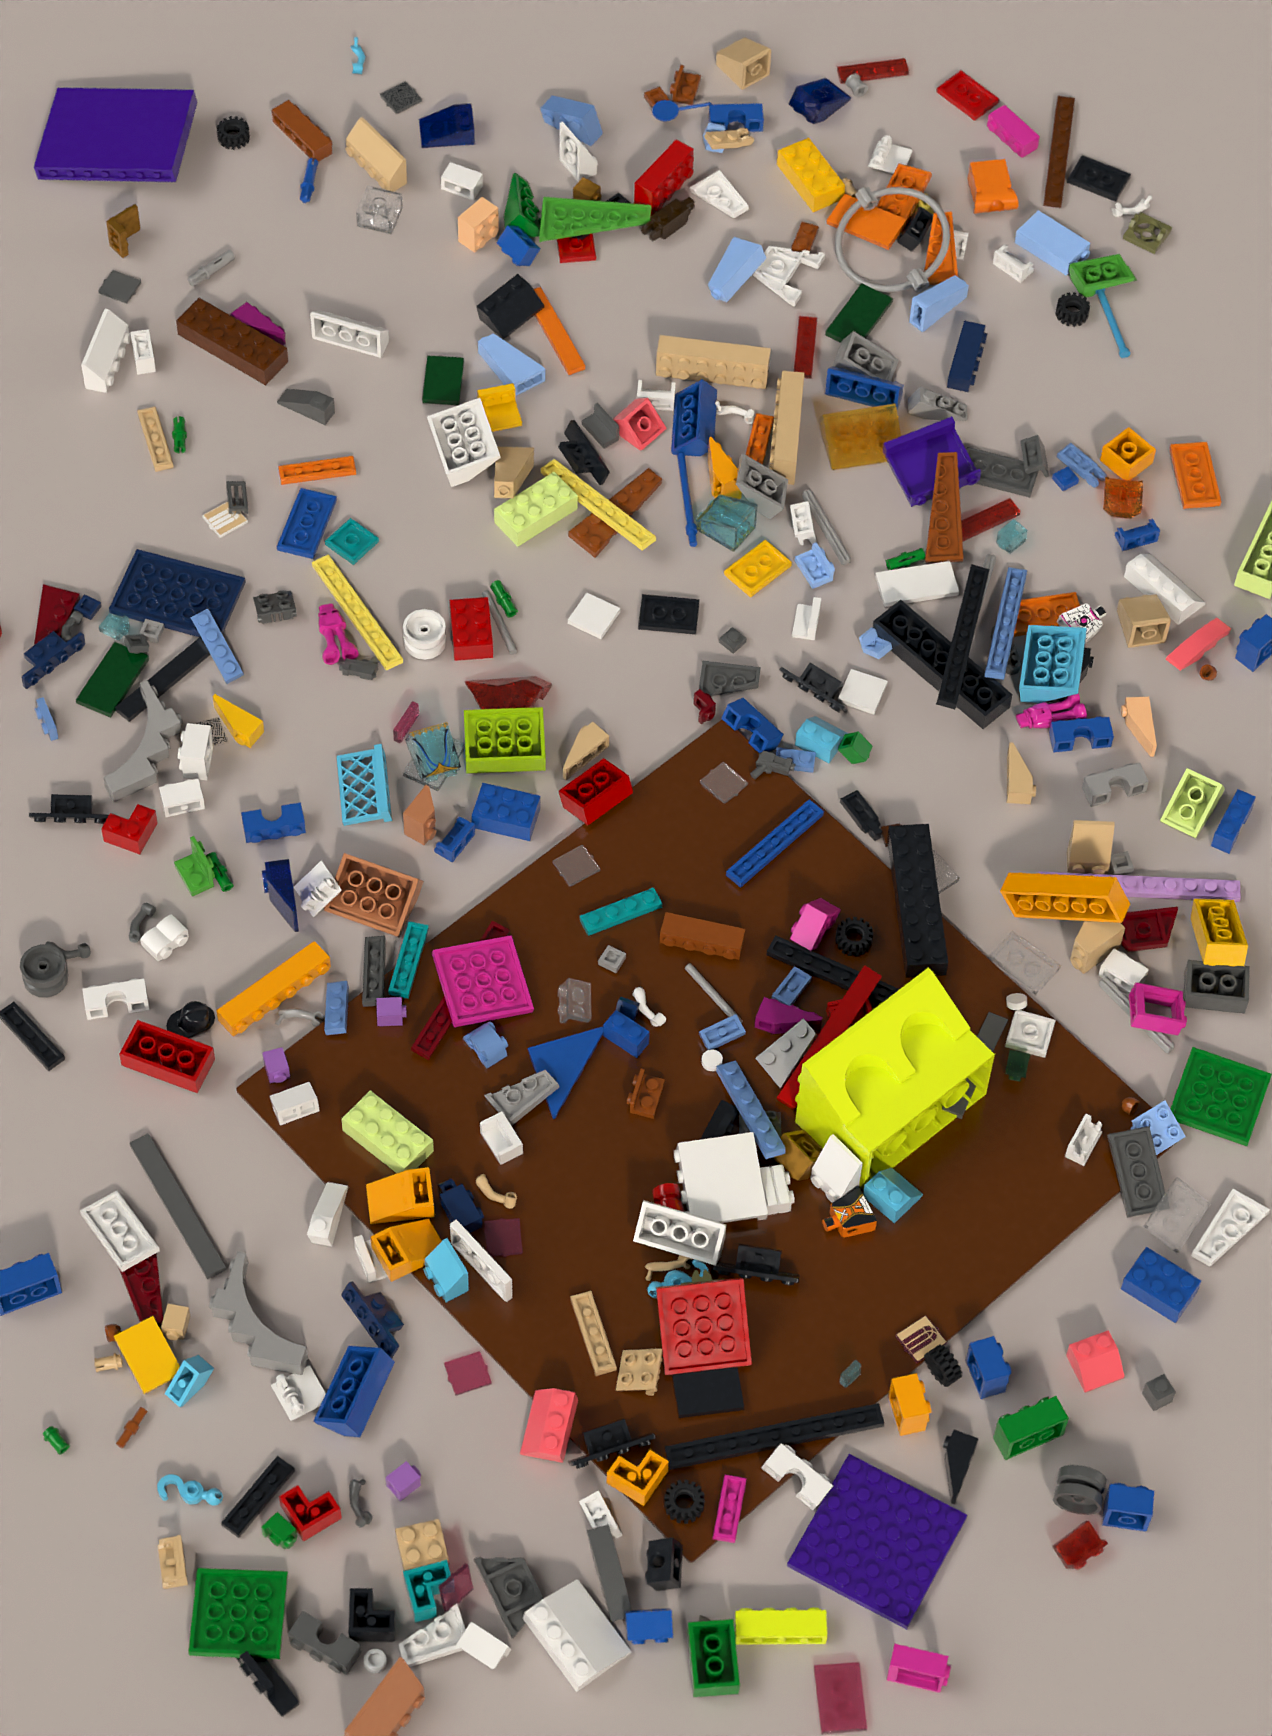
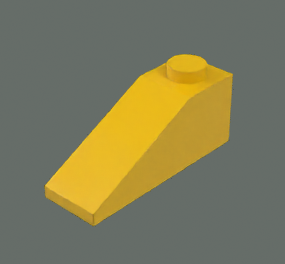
M214 694L212 696L214 708L235 741L240 745L251 748L264 733L263 721Z

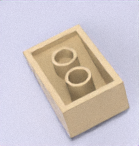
M1074 820L1067 848V873L1108 874L1115 822Z

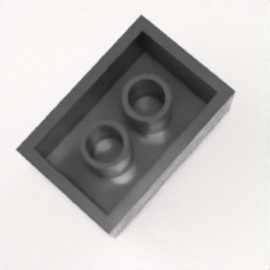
M1188 960L1184 972L1183 1000L1186 1001L1185 1008L1245 1014L1249 1002L1250 966L1204 965L1203 961Z

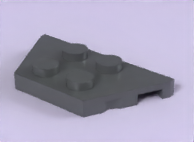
M476 1557L474 1562L512 1639L525 1624L523 1620L525 1611L544 1598L524 1558L505 1559L495 1557V1559Z

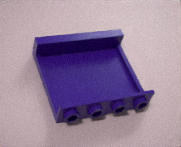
M953 417L941 420L883 444V454L911 507L923 505L926 501L933 499L938 453L957 452L959 489L966 485H974L980 480L981 470H976L955 430Z

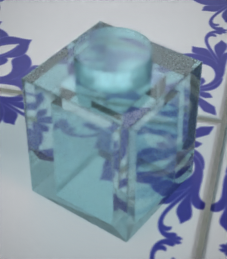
M1013 519L998 531L996 543L1001 549L1011 554L1026 542L1028 530Z

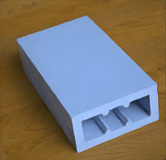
M1039 210L1016 232L1015 243L1066 276L1070 273L1069 266L1071 263L1085 261L1090 255V242Z

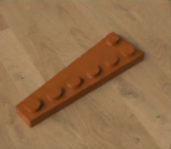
M957 452L938 453L925 563L963 562Z
M648 468L611 497L609 501L631 517L662 484V478ZM591 513L568 532V537L596 558L607 546L609 540L618 532Z

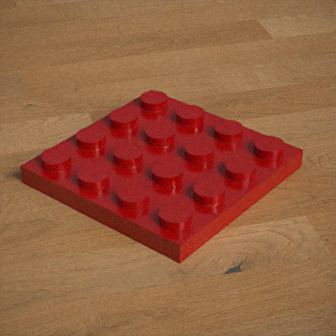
M743 1278L656 1287L665 1375L752 1365Z

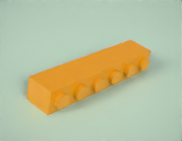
M313 941L217 1009L218 1021L233 1037L238 1033H243L253 1022L261 1020L267 1012L278 1008L281 1002L287 998H292L298 990L310 985L316 977L327 973L331 967L330 957Z

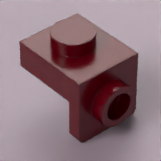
M701 689L697 690L694 693L693 704L701 710L698 722L702 725L715 716L716 703L709 694L704 693Z

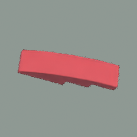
M1215 618L1182 642L1166 657V660L1181 671L1200 660L1206 651L1216 646L1218 640L1229 635L1231 628L1220 619Z

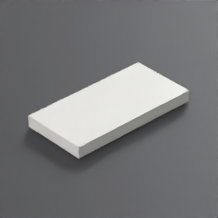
M950 561L876 572L875 574L884 607L893 606L899 600L908 604L959 595V588Z
M118 1190L80 1210L81 1216L122 1272L160 1251L159 1246Z
M457 1220L453 1221L450 1224L451 1244L504 1301H509L512 1298V1279Z

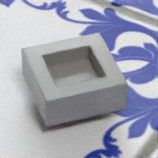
M145 619L139 635L143 634L147 641L158 643L165 628L164 624Z
M1128 851L1111 854L1110 867L1113 875L1133 872L1134 867Z
M608 945L598 960V965L617 973L626 959V953Z

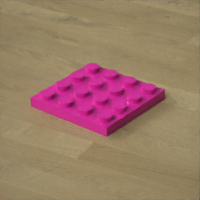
M512 936L432 951L454 1027L533 1012L534 1007Z

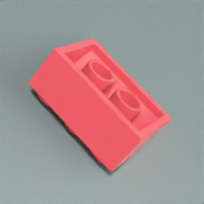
M555 1388L535 1390L521 1447V1455L560 1463L564 1462L578 1403L575 1392Z

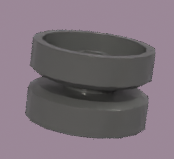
M40 944L31 947L22 956L20 961L22 979L25 988L32 995L48 998L57 995L65 988L68 983V970L64 955L57 947Z
M1081 1465L1063 1466L1059 1468L1058 1486L1055 1488L1053 1501L1055 1505L1068 1512L1083 1515L1096 1514L1100 1512L1103 1496L1101 1494L1105 1491L1107 1479L1101 1472L1090 1467Z

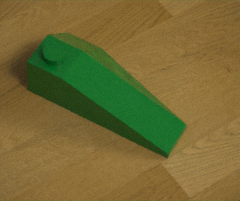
M516 172L512 175L504 213V228L507 225L519 226L529 237H539L541 218L537 214L539 208L532 201L534 196L529 183Z

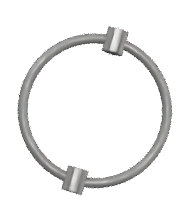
M869 187L859 189L855 194L858 201L844 214L836 232L835 252L842 270L858 285L862 283L879 292H897L912 287L916 292H923L930 285L927 278L938 269L948 251L950 228L944 211L931 197L915 189L889 187L874 192ZM892 194L913 196L927 203L940 219L943 240L935 261L924 272L920 268L913 269L907 275L909 281L900 284L881 285L859 277L847 264L842 250L843 233L848 221L861 207H863L864 211H870L875 208L876 204H878L876 199L878 197Z

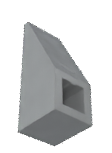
M919 387L908 398V413L928 420H944L953 417L954 421H967L966 404L923 387Z

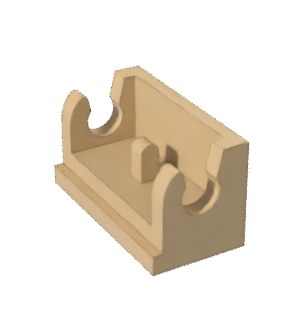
M181 1535L160 1539L158 1552L163 1589L188 1585Z

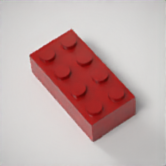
M676 139L635 182L634 204L651 205V216L656 211L658 212L663 204L671 199L673 193L679 190L683 183L693 175L694 149Z
M140 1020L136 1021L119 1053L122 1066L197 1094L215 1061L213 1047Z

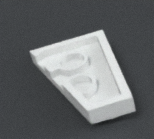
M720 170L690 187L691 193L732 218H736L749 210L748 204Z
M455 1604L448 1612L435 1618L424 1629L418 1630L398 1644L401 1656L409 1667L462 1651L457 1646V1642L466 1629L458 1605Z

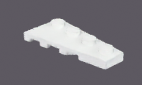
M1232 1189L1191 1256L1209 1267L1212 1266L1268 1215L1270 1209Z

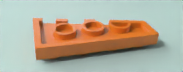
M944 212L949 223L950 242L943 262L927 278L930 285H937L954 275L958 277L952 212ZM936 213L933 215L924 271L935 261L942 245L943 230Z

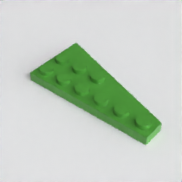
M543 197L539 242L645 225L650 221L651 205Z

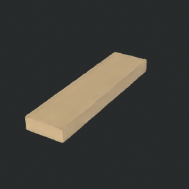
M156 407L137 410L155 472L174 468Z
M588 1291L570 1296L595 1376L616 1371L617 1367L592 1292Z

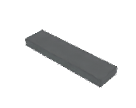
M385 936L365 937L363 1007L377 1006V998H384Z

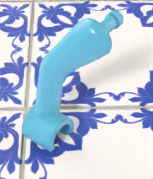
M354 37V45L351 46V50L358 57V62L352 64V73L362 74L366 57L361 46L358 45V37Z

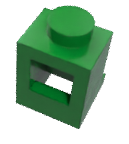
M278 1512L261 1527L262 1535L265 1538L268 1536L275 1546L280 1545L284 1550L291 1548L297 1540L296 1528Z

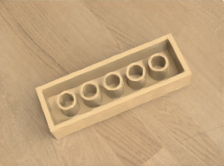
M660 335L657 348L656 376L695 381L703 379L711 383L766 389L771 348Z
M782 371V377L777 380V389L779 390L776 391L772 449L770 454L771 464L769 469L788 479V484L794 485L804 373Z

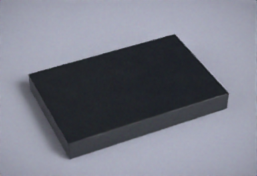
M1082 155L1068 177L1067 183L1116 202L1128 183L1131 174Z
M642 594L638 629L696 635L700 599Z
M738 1367L672 1375L679 1418L744 1410Z

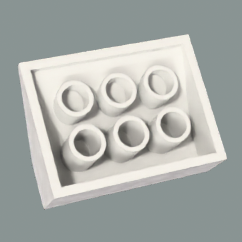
M480 398L427 416L451 487L470 481L501 458Z
M578 1579L542 1599L524 1613L523 1620L576 1692L631 1653L626 1643Z

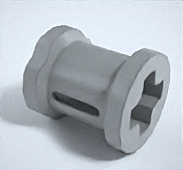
M857 73L847 78L846 85L851 87L855 97H861L867 92L868 86L862 83Z

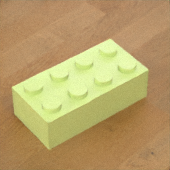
M552 472L517 494L514 498L494 509V523L519 547L578 509V495L555 472Z
M369 1091L342 1118L343 1131L396 1173L417 1169L434 1152L433 1139L372 1091Z

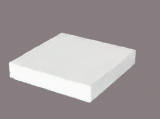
M586 593L569 617L568 624L602 639L619 615L620 608Z
M851 669L837 702L874 715L888 681Z
M1015 1010L1005 1047L1045 1058L1056 1020L1022 1010Z

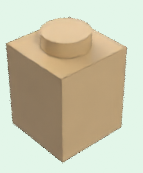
M167 1304L161 1326L163 1336L170 1340L185 1339L191 1317L189 1307Z

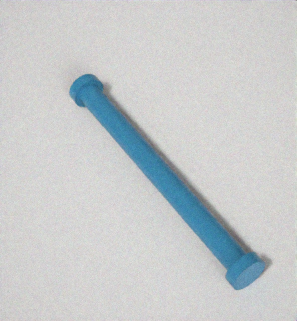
M1105 288L1096 290L1095 294L1099 297L1120 350L1119 355L1121 358H1126L1131 353L1126 348L1105 295Z

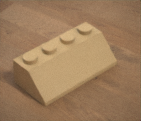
M363 117L359 118L346 138V152L357 161L361 168L363 167L368 172L371 178H374L379 183L382 189L391 194L407 184L406 159Z

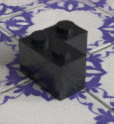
M350 1588L349 1638L354 1641L395 1642V1610H373V1588Z

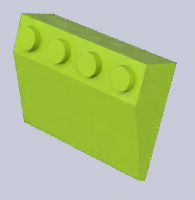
M543 707L464 710L466 773L546 771Z

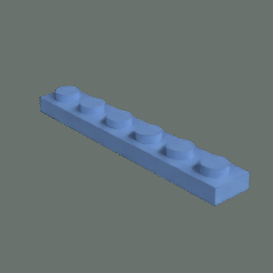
M733 1061L718 1065L716 1072L749 1131L754 1133V1139L765 1159L785 1154L786 1148L738 1063Z

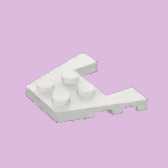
M768 246L764 252L766 259L756 269L753 276L795 307L802 296V291L787 285L800 263L818 269L825 259V253L811 254L806 250L795 252L790 248Z

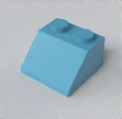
M814 716L807 718L797 731L795 746L804 751L816 752L815 757L830 763L838 752V747L844 734L849 733Z
M892 1167L879 1171L865 1184L863 1192L865 1199L893 1223L923 1196L919 1190Z
M446 1238L425 1258V1268L423 1270L428 1280H433L436 1294L439 1297L442 1296L445 1302H448L469 1291L468 1272Z

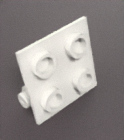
M886 135L881 141H878L868 167L894 173L899 163L903 165L908 164L913 150L892 144L891 137Z
M322 860L294 886V889L302 899V909L305 911L308 909L313 917L342 891Z
M310 1365L304 1368L303 1375L293 1373L289 1376H284V1374H280L276 1377V1383L271 1385L290 1421L320 1407L326 1395Z

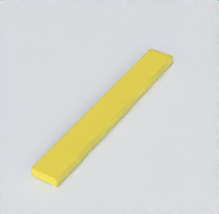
M553 459L540 469L541 474L545 477L555 472L578 495V502L641 551L656 541L654 534L557 460Z
M329 554L313 561L312 567L387 671L402 664V656Z

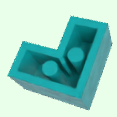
M447 1560L403 1571L404 1583L415 1623L437 1617V1608L433 1595L453 1590V1580Z

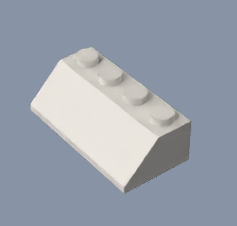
M104 309L81 364L85 389L107 393L109 386L113 385L114 374L119 370L120 359L124 358L126 344H129L131 341L128 325L109 309Z
M321 310L312 311L310 314L313 339L379 358L382 357L389 343V331L382 327Z
M1139 554L1127 563L1124 577L1144 595L1157 594L1169 617L1177 625L1206 604L1152 555Z
M644 1200L633 1241L716 1266L725 1241L726 1224Z

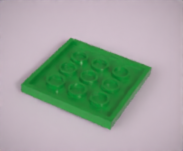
M1192 1047L1170 1109L1178 1123L1248 1146L1272 1074Z
M197 1568L188 1649L189 1656L240 1658V1655L248 1651L252 1658L280 1659L288 1571Z

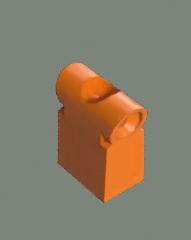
M1005 159L970 162L967 179L974 202V214L1018 209V198L1015 191L1011 188Z

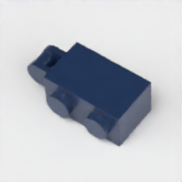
M452 1178L438 1184V1189L441 1193L439 1195L440 1205L450 1223L457 1220L468 1233L482 1228L484 1215L479 1206L475 1207L471 1191L469 1189L466 1190L463 1184L456 1186Z

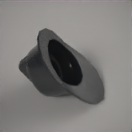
M198 1001L189 1002L169 1017L166 1024L167 1031L190 1038L211 1028L215 1021V1014L206 1004Z

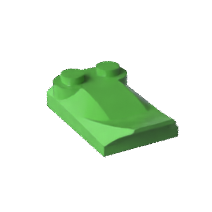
M1120 254L1071 263L1069 266L1071 281L1077 291L1085 297L1094 296L1096 290L1137 281Z

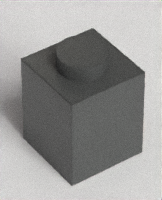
M1165 1374L1146 1382L1142 1392L1153 1411L1171 1403L1176 1393Z

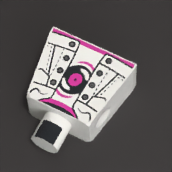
M1086 603L1062 613L1056 622L1060 627L1087 628L1086 644L1102 628L1103 623L1100 619L1106 616V611L1102 606L1092 610L1089 604Z

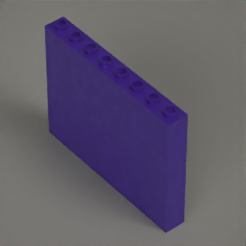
M57 88L34 164L38 180L176 182L198 103L194 90Z

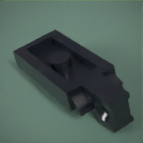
M856 790L840 798V803L861 831L865 834L869 833L874 841L880 839L882 830L879 828V817L859 791Z

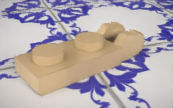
M740 128L737 131L706 132L704 136L712 149L740 148L741 146H750L754 142V138L750 135L748 136L749 131L747 128Z

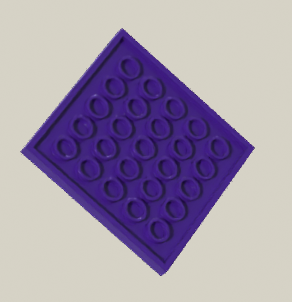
M848 1454L831 1484L833 1487L822 1500L790 1557L787 1567L907 1630L968 1515Z

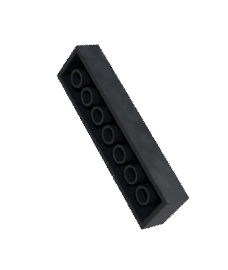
M899 600L873 621L872 628L876 629L879 638L891 642L893 648L891 651L939 692L951 642L907 604ZM968 657L956 707L979 727L984 729L1010 708L1013 694L994 678L985 677V670Z
M929 824L889 826L887 843L905 978L916 977L927 968L931 969L935 976L946 975L948 956Z

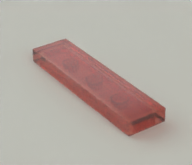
M902 58L838 66L837 74L840 84L846 83L850 75L855 73L860 76L861 81L906 76L909 75V69L906 59Z
M799 316L794 372L804 373V378L812 379L818 317Z
M1009 498L961 520L962 542L1019 516L1020 510Z

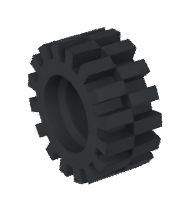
M229 116L228 120L224 118L223 121H220L219 125H217L219 144L221 143L222 147L226 146V149L231 147L232 150H235V147L241 149V145L245 147L250 139L247 121H244L243 118L238 120V116H235V119ZM232 131H237V132H239L238 134H235V135L227 134V133L232 132Z
M1070 292L1067 295L1063 294L1058 299L1056 307L1058 321L1061 320L1062 324L1066 322V326H1070V324L1073 327H1076V324L1081 326L1082 322L1085 323L1089 316V300L1087 301L1085 296L1082 298L1080 293L1077 296L1076 292H1073V295ZM1074 307L1077 308L1079 311L1072 312L1067 310L1066 308Z
M848 917L846 922L842 920L836 931L835 942L838 944L837 948L839 950L842 949L844 954L848 952V956H852V953H855V957L859 956V952L863 955L865 951H869L873 939L872 926L869 927V922L863 923V918L857 921V917H853V920ZM850 932H857L861 934L862 939L860 941H851L846 935Z
M939 1344L925 1354L924 1358L925 1363L928 1364L927 1368L931 1370L930 1373L944 1387L950 1386L962 1377L961 1366L957 1364V1359H954V1355L950 1354L949 1349L945 1348L944 1345L941 1346Z
M685 1479L684 1483H681V1480H677L676 1485L673 1482L670 1488L666 1490L664 1508H666V1514H670V1519L674 1520L676 1518L677 1523H680L681 1520H684V1524H688V1520L694 1522L696 1517L699 1518L704 1510V1492H701L699 1485L696 1487V1482L694 1481L690 1484L687 1479ZM683 1494L689 1495L693 1500L692 1506L687 1509L680 1508L676 1504L678 1496Z

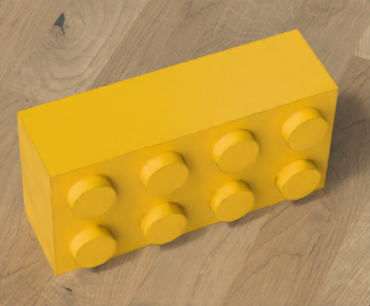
M809 137L778 150L777 166L812 212H816L841 200L845 193V184Z
M1194 899L1190 920L1203 964L1210 966H1244L1248 944L1234 900Z

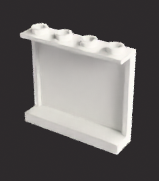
M753 1132L677 1144V1150H674L675 1163L679 1162L680 1170L677 1171L678 1182L683 1184L684 1191H681V1200L683 1204H686V1213L719 1223L752 1218L765 1220L767 1218L768 1211Z

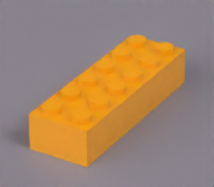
M1009 872L1000 890L1014 917L1122 923L1130 906V902L1116 877Z

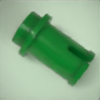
M50 1426L43 1432L44 1440L48 1441L57 1453L61 1455L69 1449L70 1445L58 1433V1428Z

